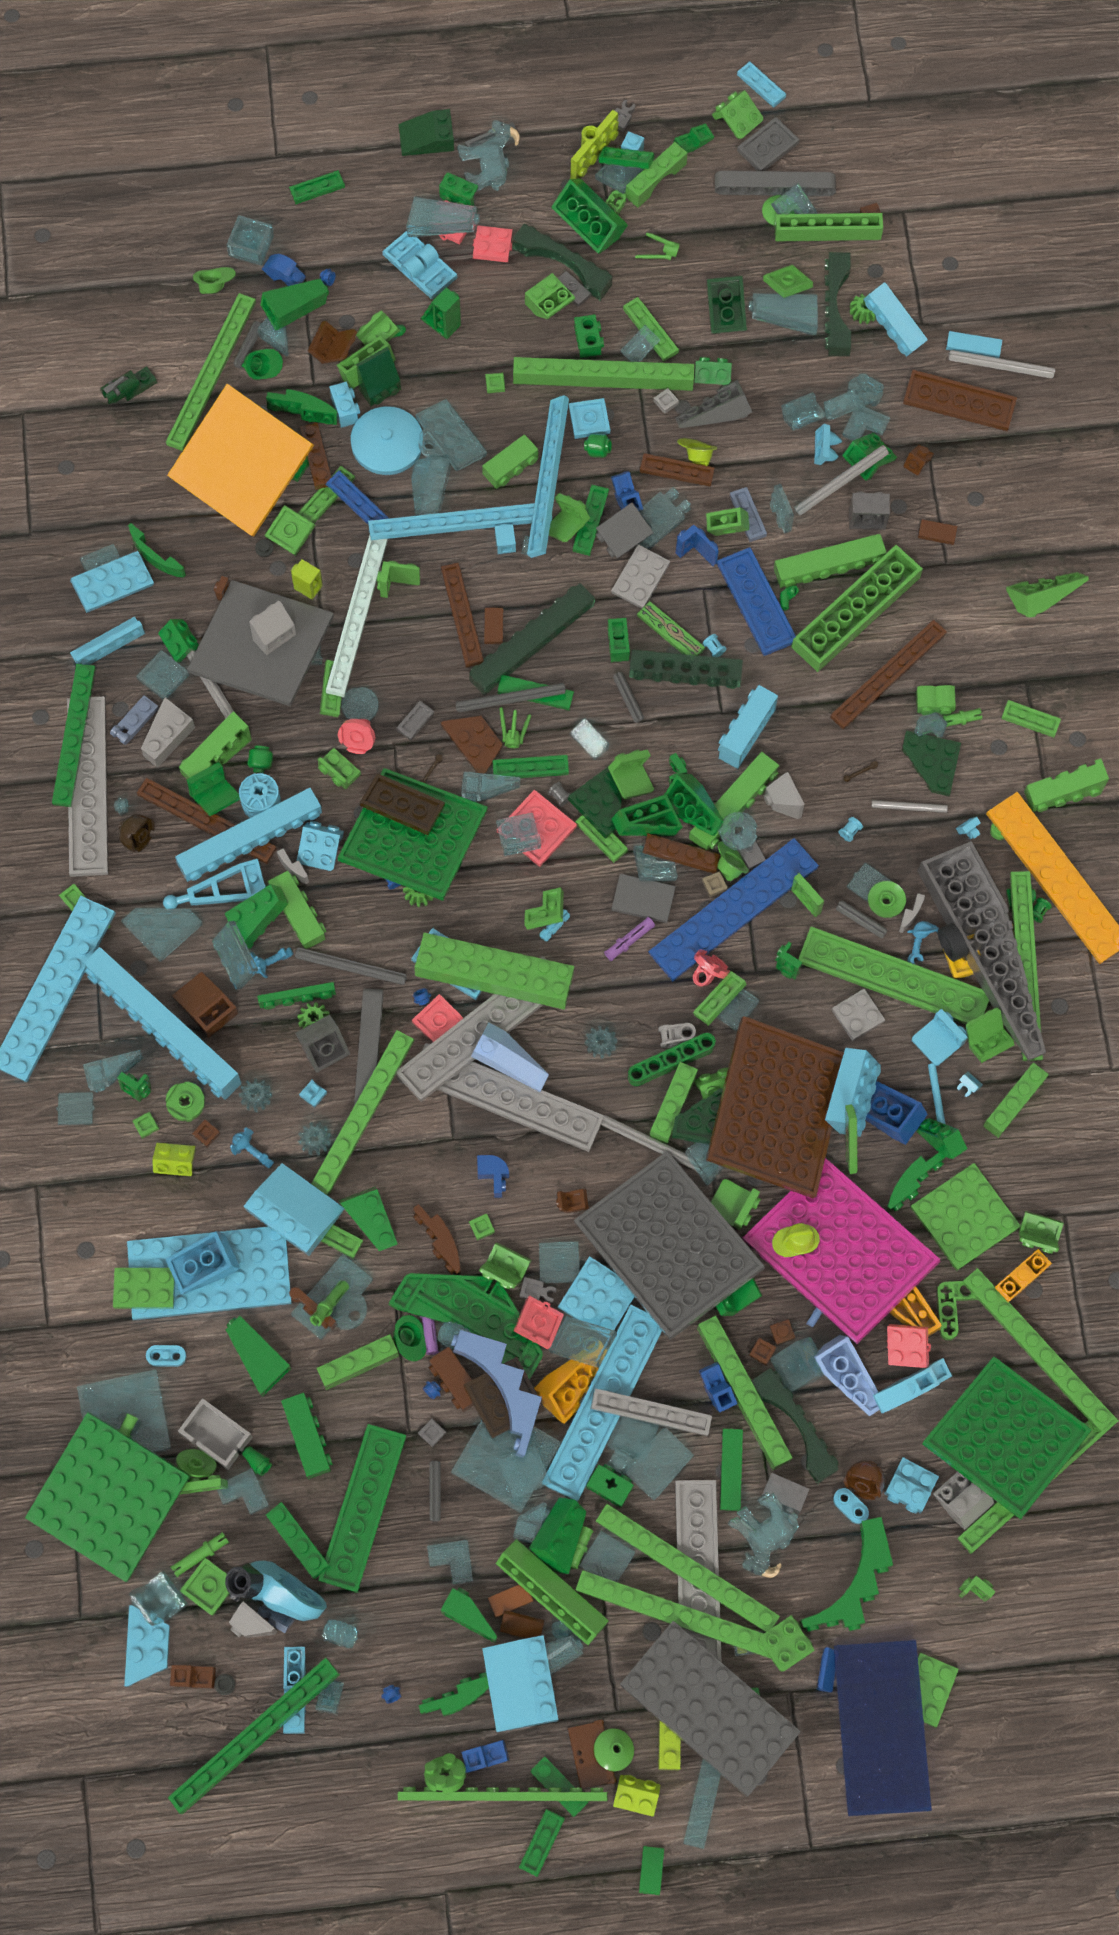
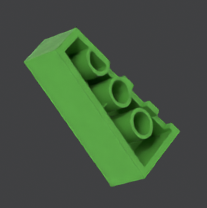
M233 711L188 758L181 762L179 766L181 774L188 779L217 762L223 766L252 741L248 725Z

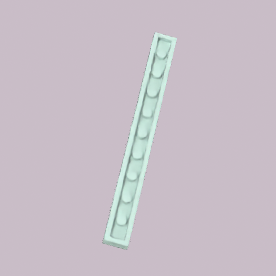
M369 535L327 684L326 693L345 696L388 539L371 540Z

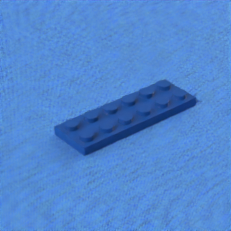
M749 547L717 560V566L763 656L792 645L793 639L796 636L751 548Z

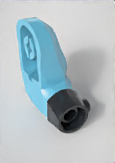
M255 1561L232 1568L225 1578V1585L229 1592L228 1596L231 1599L239 1601L240 1598H252L253 1600L263 1601L271 1610L297 1620L308 1621L317 1619L327 1608V1603L320 1595L308 1588L295 1576L270 1561Z

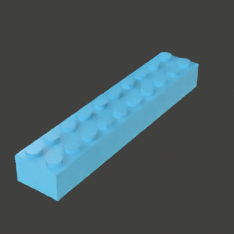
M99 947L83 962L86 968L85 973L88 975L87 978L93 984L98 983L101 991L106 996H112L115 1004L123 1010L125 1008L132 1020L135 1022L139 1021L143 1025L142 1028L149 1035L153 1033L156 1037L155 1040L162 1047L166 1045L170 1050L169 1053L176 1060L180 1058L184 1063L183 1066L190 1073L194 1071L197 1079L203 1085L208 1084L211 1092L219 1098L221 1096L226 1100L242 1084L238 1073L102 948Z

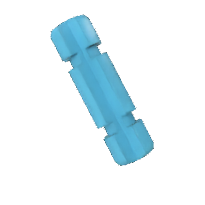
M563 909V922L547 925V928L543 929L539 934L541 939L548 941L551 938V934L554 935L563 923L570 918V914L565 909Z

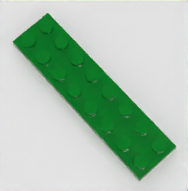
M367 1425L325 1558L330 1567L320 1574L319 1582L358 1593L404 1447L406 1435L374 1425Z

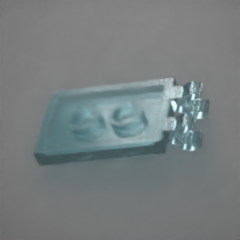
M674 487L665 495L659 492L643 506V510L639 511L653 531V535L639 544L648 550L685 520L683 514H686L691 509L689 507L691 504L686 499L678 507L671 503L679 497L677 495L678 491Z

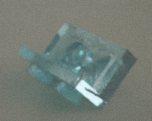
M813 392L781 406L783 420L793 431L825 417V412L816 402V396Z

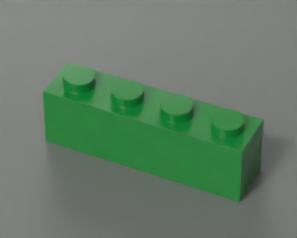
M301 1393L281 1400L307 1479L331 1472L329 1466L333 1465L329 1453L325 1454L323 1447L326 1446L323 1434H318L317 1428L320 1425L317 1416L312 1417L310 1409L314 1408L311 1398H306L305 1394Z

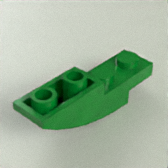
M290 389L286 390V395L267 393V409L301 414V420L337 425V410L314 396Z
M937 1153L927 1162L922 1156L913 1162L896 1184L888 1201L886 1211L888 1213L892 1210L897 1212L904 1206L903 1202L909 1199L911 1201L919 1194L918 1190L921 1187L917 1181L921 1183L929 1177L928 1173L933 1169L935 1171L939 1170L944 1165L943 1161L946 1157Z
M487 1673L479 1674V1679L472 1680L469 1677L459 1680L460 1684L456 1685L458 1694L454 1695V1691L442 1694V1698L434 1700V1697L422 1700V1704L418 1705L421 1715L441 1709L443 1717L474 1703L489 1690Z

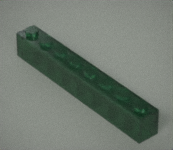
M581 583L570 587L566 595L562 598L558 597L549 609L545 608L542 610L538 618L530 620L522 631L515 632L510 641L502 643L494 654L487 655L483 663L479 666L475 665L470 670L469 681L484 696L500 683L502 675H511L594 606L595 598Z

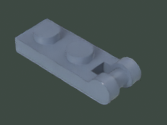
M143 696L126 716L111 729L110 734L113 737H118L124 745L128 744L159 709L158 705L146 696ZM124 729L128 730L127 733H123L122 731Z

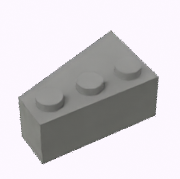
M164 698L141 747L143 756L157 768L195 729L193 719L167 698Z

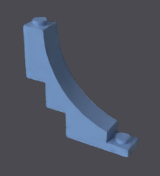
M460 1330L458 1335L454 1334L451 1343V1346H454L453 1352L479 1365L496 1383L508 1410L510 1433L520 1436V1438H516L514 1443L515 1456L523 1458L526 1454L542 1397L519 1390L524 1370L501 1363L507 1344Z

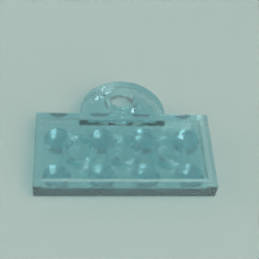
M447 399L416 414V419L424 428L419 435L418 447L426 457L433 460L447 458L454 469L458 471L486 456L487 451ZM431 444L434 448L428 449L424 445Z
M342 1254L307 1296L318 1305L326 1299L340 1280L346 1281L349 1284V1290L335 1305L330 1316L337 1322L336 1327L343 1330H351L360 1326L366 1318L367 1305L361 1294L371 1284L373 1278ZM300 1303L291 1315L322 1340L331 1329H324L321 1325L314 1326L310 1322L311 1316L302 1309L304 1306ZM352 1311L360 1313V1318L357 1321L350 1320L349 1314Z

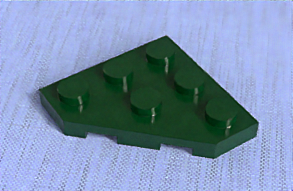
M906 730L902 747L905 756H908L912 766L926 782L930 792L950 796L961 743Z
M607 767L568 796V801L605 839L616 831L611 819L621 809V793Z
M723 1089L716 1090L711 1096L702 1099L683 1114L681 1113L676 1116L672 1138L709 1145Z

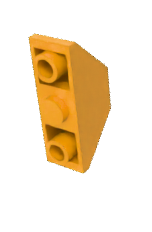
M1037 1249L995 1286V1289L1009 1302L1028 1287L1052 1263Z

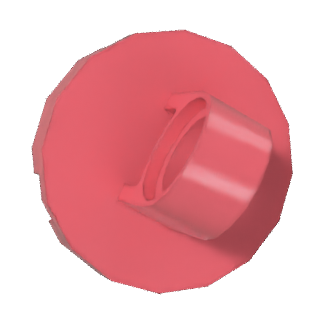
M349 719L341 725L338 731L341 745L343 743L348 747L347 750L355 754L366 753L375 743V733L371 728L370 721L367 719Z
M702 949L698 950L694 955V959L699 966L693 974V981L698 986H707L715 976L724 979L730 970H727L728 966L714 954L710 957L706 955L707 951ZM701 972L706 974V981L704 983L699 981V974Z

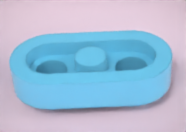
M154 1345L146 1352V1359L152 1366L178 1367L183 1365L187 1358L185 1350L177 1345ZM156 1353L160 1354V1358L158 1360L153 1359V1356ZM175 1354H180L178 1360L173 1359Z
M842 1488L836 1491L833 1496V1502L851 1522L860 1524L861 1521L867 1520L869 1515L868 1508L850 1490ZM841 1495H846L848 1500L846 1502L841 1501ZM855 1510H861L862 1516H856Z

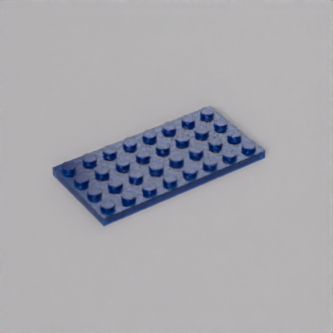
M916 1640L834 1646L848 1816L932 1811Z

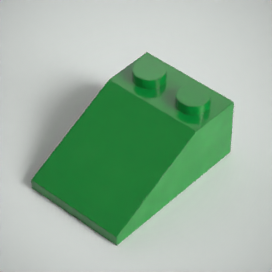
M459 1587L457 1590L452 1588L441 1609L442 1615L496 1644V1634L469 1597V1593Z

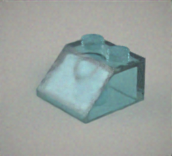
M811 1337L796 1341L771 1358L788 1394L824 1376L814 1358L818 1353V1349Z

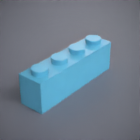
M885 282L864 298L866 307L873 311L878 323L884 326L888 336L896 342L899 351L905 354L906 357L928 340Z

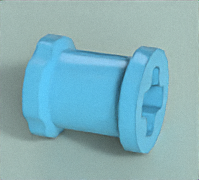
M716 634L710 635L703 642V645L711 651L714 659L723 655L727 650L718 641Z
M849 817L848 823L838 833L846 841L851 842L858 830H862L863 825L856 818Z

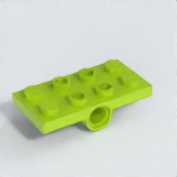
M612 110L598 128L595 126L583 128L581 148L571 158V179L584 177L589 166L594 165L603 147H608L610 141H614L618 136L619 121L616 111Z

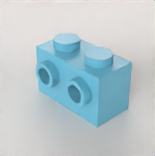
M347 382L329 386L331 399L335 410H337V417L341 428L355 424L360 410L358 404L353 402L355 396L352 387L349 388Z

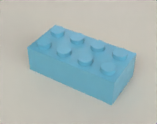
M758 685L756 690H751L747 698V704H743L739 709L737 720H732L728 728L730 729L728 734H724L719 741V759L737 769L776 710L778 695Z
M845 1048L825 1118L839 1134L846 1135L845 1105L850 1104L854 1106L857 1116V1136L861 1137L862 1131L865 1129V1119L871 1108L870 1101L876 1090L877 1077L881 1072V1065L867 1050Z

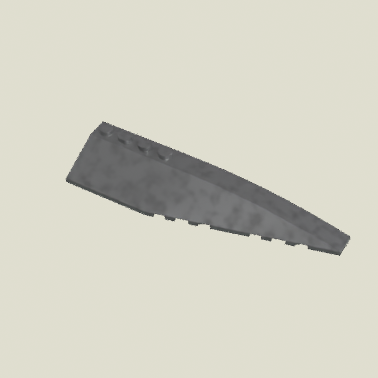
M972 841L922 861L917 871L946 925L953 923L962 933L968 947V955L964 958L992 1006L1001 1010L1002 1022L1028 1061L1045 1054L1046 1050L1041 1031L1037 1025L1036 1012L1033 1010L1032 997L1028 991L1024 967L1017 950V941L1013 935L1012 922L1009 920L1008 907ZM975 934L972 939L968 940L966 937Z

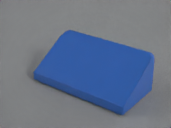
M828 1647L823 1649L817 1690L829 1693L833 1691L839 1654L834 1649Z

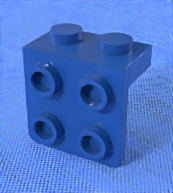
M693 525L688 530L684 529L678 534L676 554L680 558L692 548H695L712 566L717 564L718 546L714 541H710L706 537L705 532L701 528Z

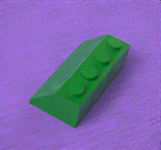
M570 179L551 207L598 254L616 242L628 226L582 179Z

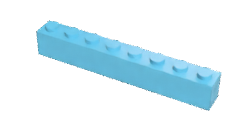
M308 788L175 856L176 862L187 882L197 880L202 874L208 871H215L219 865L225 862L230 863L241 854H248L254 847L258 845L263 846L270 839L283 836L287 830L291 828L296 829L309 819H316L322 813L321 805L311 788Z

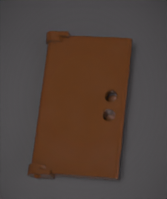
M603 1719L568 1728L579 1784L582 1789L617 1782L614 1771L601 1767L594 1755L595 1740L605 1731Z

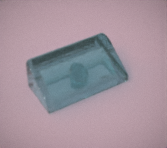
M644 325L621 349V352L631 362H640L660 339Z
M585 718L570 732L572 737L594 760L609 749V743Z

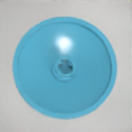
M379 407L366 412L357 420L351 433V448L354 457L365 469L381 475L398 474L410 468L420 457L423 449V433L418 421L405 410L396 407Z

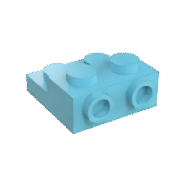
M902 1458L884 1494L888 1496L887 1499L895 1504L900 1502L906 1505L905 1509L914 1514L917 1512L921 1513L939 1476Z

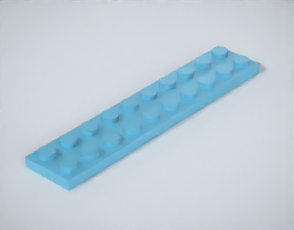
M80 896L0 1047L1 1071L27 1083L85 973L86 968L83 962L97 950L116 914L115 911Z
M630 1305L542 1481V1485L570 1499H575L577 1502L620 1418L618 1415L590 1409L594 1389L631 1396L662 1333L660 1327L647 1312Z

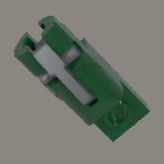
M146 366L135 374L129 370L102 386L100 391L103 397L108 399V404L116 403L122 398L129 401L155 385L157 379Z

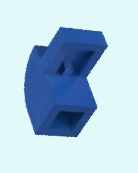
M282 254L271 255L262 268L274 281L281 279L288 286L302 283L306 278L296 267L297 263Z
M626 471L612 476L611 479L615 490L614 495L620 509L622 510L630 503H633L638 511L643 510L639 492L634 489L630 472Z
M477 1155L478 1179H494V1198H502V1192H506V1180H502V1178H509L507 1164L501 1158L494 1155Z
M717 1362L699 1370L704 1383L703 1386L719 1413L737 1404L732 1389L725 1381Z

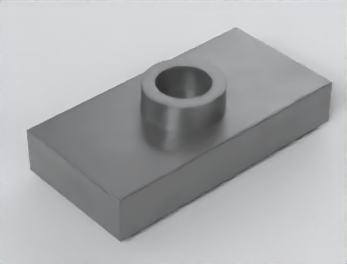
M567 271L558 277L561 283L575 296V300L572 302L577 307L581 306L591 297V293Z
M419 701L396 729L412 741L435 713Z
M749 828L731 837L749 870L759 866L766 860Z

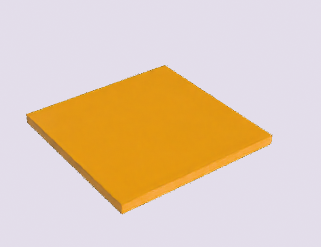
M226 384L167 476L254 537L310 453L314 444L232 386Z

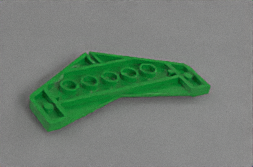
M410 1273L404 1277L388 1304L396 1310L466 1328L470 1333L507 1344L501 1363L504 1364L517 1357L529 1380L542 1359L543 1352L537 1343L513 1331L520 1314L499 1281L496 1282L490 1294H487L486 1292L493 1280H489L484 1276Z

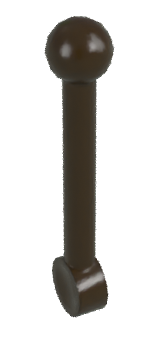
M438 754L435 756V762L420 782L426 783L436 765L442 762V755Z
M873 761L871 765L851 775H845L843 780L849 782L851 778L863 772L876 769L878 763Z

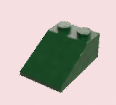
M450 109L430 111L398 124L402 156L454 151Z
M743 276L707 279L706 288L711 334L747 331Z
M388 347L356 364L359 391L370 407L382 403L384 399L396 395L401 390V381Z

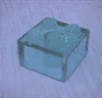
M238 215L227 242L228 256L262 266L274 237L272 225Z

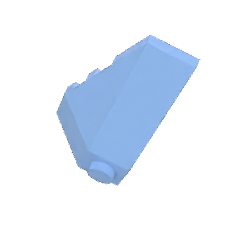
M488 1022L471 1057L540 1092L549 1074L506 1031Z
M839 1335L823 1345L814 1356L822 1373L868 1416L880 1410L873 1397L878 1390L848 1336Z

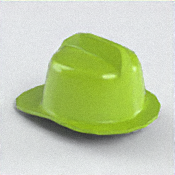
M681 438L677 441L679 445L686 447L688 459L695 464L708 466L713 450L717 449L716 446H711L694 439Z
M797 1223L779 1230L774 1235L772 1246L778 1255L793 1257L814 1251L818 1247L820 1239L814 1227L804 1223Z

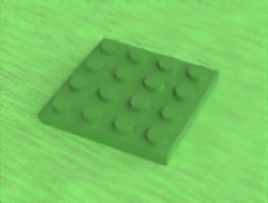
M975 1163L910 1207L956 1271L1021 1227Z

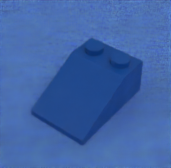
M876 1081V1090L870 1101L871 1108L865 1120L889 1137L906 1145L928 1114L921 1102Z

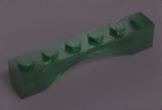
M524 223L512 238V248L526 257H546L565 264L579 277L583 286L591 293V296L599 301L602 300L612 286L613 276L608 271L601 270L593 262L586 261L578 253L571 252L563 244H558L548 235L538 232L533 226H528Z
M829 252L828 259H825L824 270H828V275H825L824 285L828 286V291H825V301L828 302V306H825V317H828V322H825V333H828V338H825V349H828V356H850L851 331L841 319L837 307L838 292L850 274V253Z
M770 1368L751 1380L762 1402L771 1404L783 1411L797 1426L806 1448V1469L818 1485L838 1472L839 1468L837 1466L839 1463L834 1455L830 1456L826 1449L828 1447L822 1438L818 1439L814 1433L816 1429L811 1421L807 1422L804 1418L805 1412L802 1407L793 1402V1394L788 1388L783 1387L781 1384L782 1378L777 1371L773 1372Z

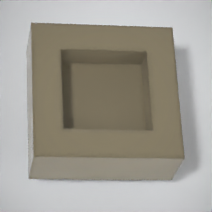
M720 872L702 878L709 897L727 890Z

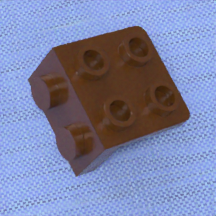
M322 321L307 351L322 364L344 360L348 356L350 346L356 339L357 331L350 329L338 332L327 321Z

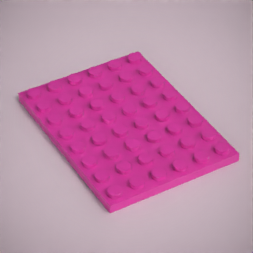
M826 1158L817 1196L814 1199L790 1191L743 1237L745 1243L856 1344L940 1263V1259ZM797 1223H804L817 1230L820 1242L818 1247L810 1253L783 1257L778 1255L773 1249L772 1240L774 1235L783 1228Z

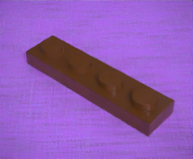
M318 423L300 426L302 437L314 444L308 454V462L315 490L328 487L326 482L331 479V474Z
M645 453L643 454L640 473L711 487L715 467Z
M647 834L642 852L713 874L716 873L720 854L652 834Z

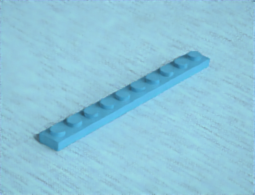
M565 395L550 400L527 555L531 558L546 554L569 398Z
M535 503L368 521L370 539L380 540L492 528L500 524L532 523Z

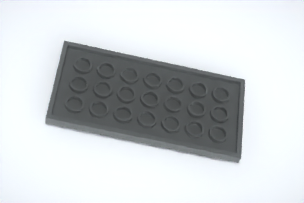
M674 1621L671 1622L620 1683L624 1690L746 1797L751 1794L801 1732Z

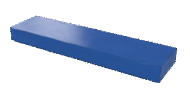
M340 471L326 482V485L367 524L368 521L390 519Z

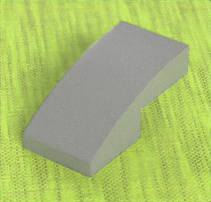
M284 849L277 851L278 859L291 875H295L302 883H309L308 876L301 863L297 861L292 864Z
M917 894L913 910L905 909L899 929L900 933L907 930L917 917L925 895Z

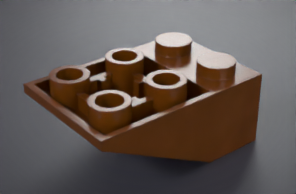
M200 972L172 995L175 1001L208 1038L238 1015L235 1005L203 972Z

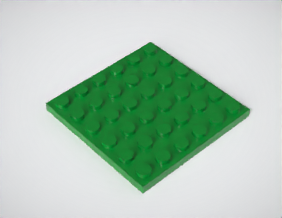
M383 768L380 775L445 802V807L429 835L363 807L338 856V861L444 901L488 811V807Z
M993 1357L931 1431L922 1445L1019 1519H1022L1091 1433L1092 1429L1000 1360Z
M87 1412L25 1518L123 1581L128 1582L191 1475L97 1416Z

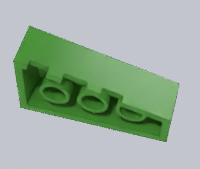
M1102 759L1095 760L1096 764L1089 767L1086 764L1081 765L1073 773L1068 771L1062 772L1055 777L1056 779L1048 777L1027 785L1024 793L1030 809L1033 812H1043L1051 806L1061 807L1069 801L1078 802L1087 796L1096 797L1100 795L1109 780Z

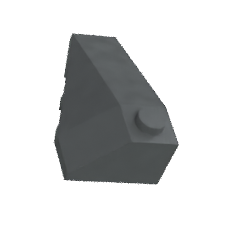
M736 380L718 389L717 394L712 398L706 397L703 399V403L700 406L691 407L675 419L679 428H687L742 419L752 413V410L739 381Z

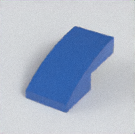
M504 1740L462 1752L467 1773L510 1761Z

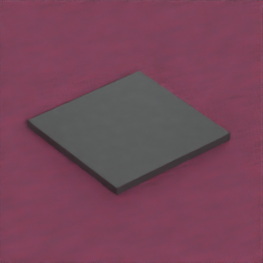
M231 580L187 671L190 674L291 707L334 618V613ZM280 601L295 625L296 635L266 655L253 641L249 621L255 615L265 611L269 605Z

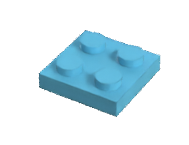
M604 398L569 403L568 407L575 439L589 437L590 434H610Z

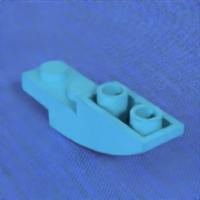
M941 1358L931 1363L927 1368H922L914 1374L904 1377L877 1392L873 1397L881 1413H884L940 1385L939 1383L952 1377L944 1359Z
M284 1647L283 1689L285 1694L306 1675L305 1647ZM306 1706L283 1725L284 1734H305Z

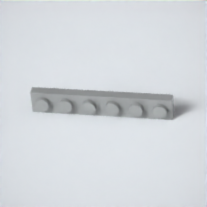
M596 1388L594 1389L590 1407L593 1410L704 1436L709 1434L712 1419L711 1415Z

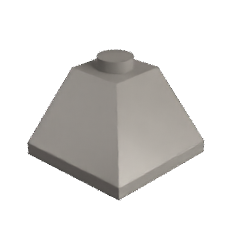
M787 772L766 787L764 800L767 805L771 806L773 811L800 819L805 804Z
M245 1602L240 1604L229 1621V1624L233 1626L230 1630L238 1637L241 1635L246 1638L270 1636L277 1633L273 1626Z

